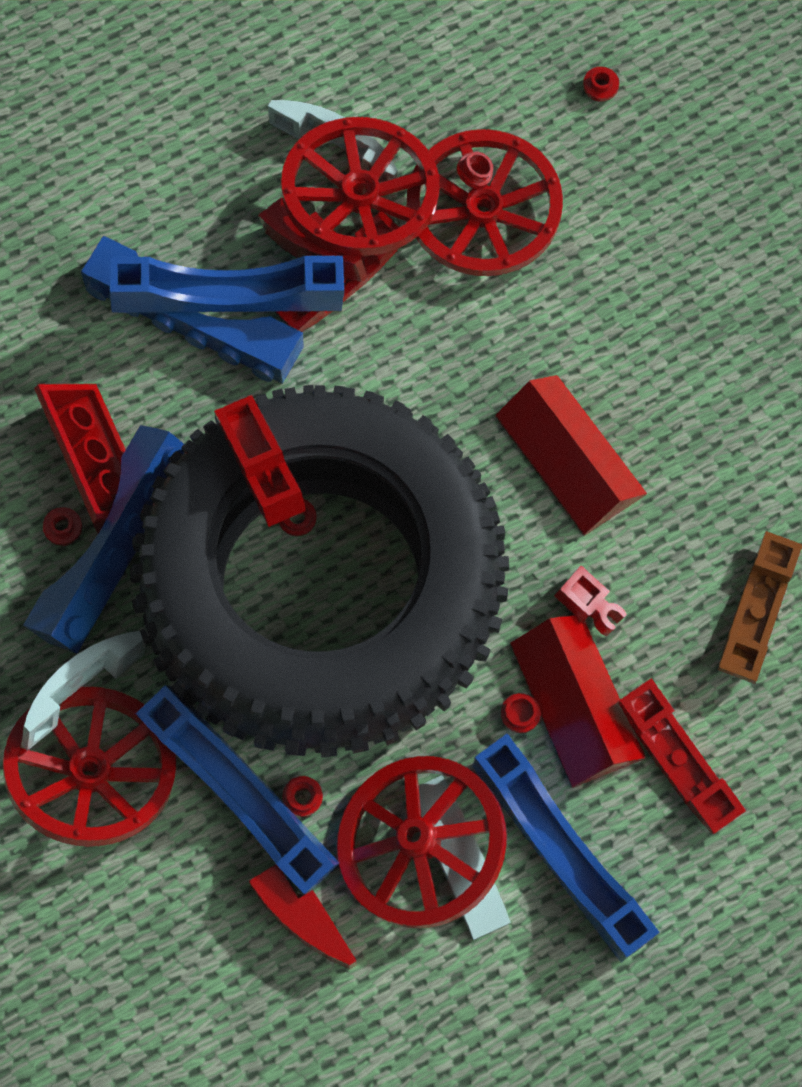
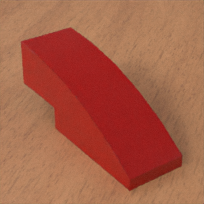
M282 197L258 215L266 234L295 258L303 256H343L345 279L363 282L368 278L362 260L358 255L342 254L326 249L314 243L300 232L288 216ZM316 211L310 215L319 224L323 221Z
M247 396L215 410L214 412L223 434L268 527L306 511L301 490L285 462L283 452L253 396Z
M276 864L249 880L251 888L265 908L288 932L305 946L345 968L352 969L357 966V960L313 890L298 898L282 870Z

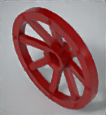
M370 117L335 119L307 132L295 143L287 155L281 177V193L284 207L299 231L314 243L326 249L358 256L387 253L414 240L430 223L438 204L440 189L436 163L425 145L404 128L385 120ZM355 135L372 136L389 141L369 171L361 170ZM343 137L349 173L344 175L314 150L330 140ZM400 148L413 158L421 170L381 183L378 181ZM305 160L339 188L295 187L296 175L302 162ZM423 184L426 187V194L418 211L381 197ZM300 201L343 203L319 224L304 210ZM374 208L407 223L389 233L378 235L371 209ZM355 212L359 214L365 237L347 236L332 230L350 213Z
M478 129L451 135L428 150L436 165L460 151L461 156L472 153V148L475 147L498 148L507 152L490 186L487 185L480 189L471 187L469 193L439 174V190L464 206L435 210L428 225L466 219L469 222L451 249L442 244L428 227L416 237L417 241L436 261L452 270L468 275L498 276L527 266L549 247L561 221L563 194L560 180L554 167L546 156L531 143L507 132ZM518 157L533 167L542 179L503 196L500 194ZM417 164L412 173L421 171ZM423 185L407 189L406 207L415 211L419 210L420 194ZM547 192L549 213L545 224L503 210ZM486 207L489 211L482 212L478 208ZM499 222L537 236L527 246L509 255L496 223ZM481 227L485 228L497 258H473L462 255V253Z
M102 687L79 688L59 706L60 711L77 706H94L87 747L79 748L60 718H58L57 727L51 731L71 759L70 761L22 748L24 724L30 708L23 713L12 728L6 742L3 757V778L7 794L14 808L35 830L65 844L86 847L104 846L121 842L141 832L164 809L174 784L176 755L136 715L144 706L143 703L125 693ZM106 708L119 711L139 724L137 728L106 752L99 749ZM148 736L151 737L156 746L161 768L110 767ZM18 762L64 774L68 777L28 796L19 776ZM91 771L94 773V775L88 776L85 775L83 772ZM107 781L156 782L158 786L149 801L139 811H136ZM74 789L79 790L73 825L54 819L39 808ZM92 792H97L125 820L107 826L86 827Z
M435 756L405 758L375 772L358 788L349 801L342 816L338 832L337 852L340 870L353 896L368 911L382 920L406 928L441 926L467 914L492 889L505 858L507 845L506 824L499 802L493 792L467 767L450 759ZM432 773L454 778L455 780L439 799L421 817L418 774ZM402 778L405 780L407 819L404 821L373 801L382 790ZM467 787L478 797L487 819L435 827L436 823ZM365 811L397 831L396 836L355 849L357 830ZM416 832H421L420 839L412 842V836ZM489 833L488 851L480 872H477L441 847V840ZM400 849L378 892L374 896L365 885L357 863ZM432 857H435L472 883L460 896L438 907L428 862ZM411 860H414L424 911H406L387 905Z

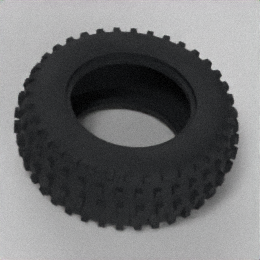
M304 385L303 393H296L295 387L286 388L285 394L282 389L272 391L273 398L268 399L265 393L255 396V402L280 446L285 462L300 488L302 496L309 494L346 496L368 504L386 516L404 536L414 556L418 571L415 589L403 610L385 629L362 643L344 649L324 652L292 649L268 640L249 627L238 616L224 594V575L230 553L236 541L261 512L215 416L217 424L212 420L203 426L205 434L197 429L190 435L191 440H187L181 447L184 454L175 451L169 458L170 463L163 471L167 478L157 476L152 485L154 491L150 499L153 501V505L144 504L140 514V519L143 521L142 527L145 531L144 533H136L132 540L134 551L139 552L140 563L133 564V568H130L131 583H140V594L136 595V599L132 600L135 614L145 613L143 615L145 627L140 630L144 644L152 643L151 647L154 654L159 655L153 660L158 671L166 670L165 674L171 682L177 680L172 686V690L179 698L184 696V699L190 705H194L196 702L200 703L196 708V713L203 720L207 717V720L214 725H217L221 720L224 721L223 732L244 741L248 734L254 736V745L257 748L274 751L276 744L285 745L286 754L305 756L307 748H314L315 753H321V758L337 756V748L345 747V751L352 750L353 754L368 751V742L373 741L374 744L383 741L387 745L392 744L399 739L398 730L405 732L412 725L417 731L425 726L427 723L425 715H430L435 710L434 707L436 705L445 712L451 705L448 696L456 689L455 686L458 684L467 689L472 683L474 677L468 670L473 665L474 660L486 662L489 657L490 649L483 644H486L490 633H499L503 619L495 615L499 612L500 602L507 601L509 589L501 586L505 582L504 571H509V556H501L505 553V544L502 540H504L506 532L504 526H497L500 523L498 512L494 511L496 510V503L493 496L488 497L490 491L486 483L479 484L481 482V473L478 469L473 470L475 465L469 456L460 460L463 452L455 445V440L449 434L439 438V429L432 424L429 418L422 415L418 421L415 420L413 413H411L412 410L401 402L395 400L390 407L383 404L384 396L367 390L363 397L355 396L354 388L336 385L333 392H326L325 385H315V387L313 385Z

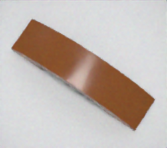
M768 531L764 533L735 612L717 670L756 684L768 650L767 645L788 583L792 578L800 555L802 544Z

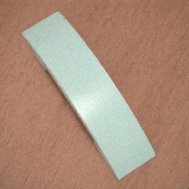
M271 100L268 105L269 123L297 139H300L307 129L312 130L326 122L345 118L328 109L298 101ZM355 135L359 158L362 159V170L369 171L384 148L372 136ZM343 137L330 140V142L345 149ZM393 160L379 178V183L397 178L398 170Z
M140 631L117 635L90 646L67 661L51 676L39 691L27 714L22 738V746L26 750H29L57 727L60 712L59 705L104 668L113 677L117 678L144 655L146 644H144Z
M442 775L419 785L421 817L428 812L449 787ZM457 801L451 805L436 823L435 827L467 822ZM474 836L441 840V847L477 872L481 871L485 859ZM439 861L455 898H457L472 883ZM495 883L485 898L475 908L462 916L473 940L511 923Z

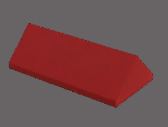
M558 375L529 380L495 415L584 536L647 495V492Z
M38 384L34 390L98 534L111 511L118 491L121 475V457L126 449L97 384Z
M575 615L549 618L510 642L531 695L540 706L541 718L572 788L646 758L637 736L618 702L620 698L585 620L582 622Z

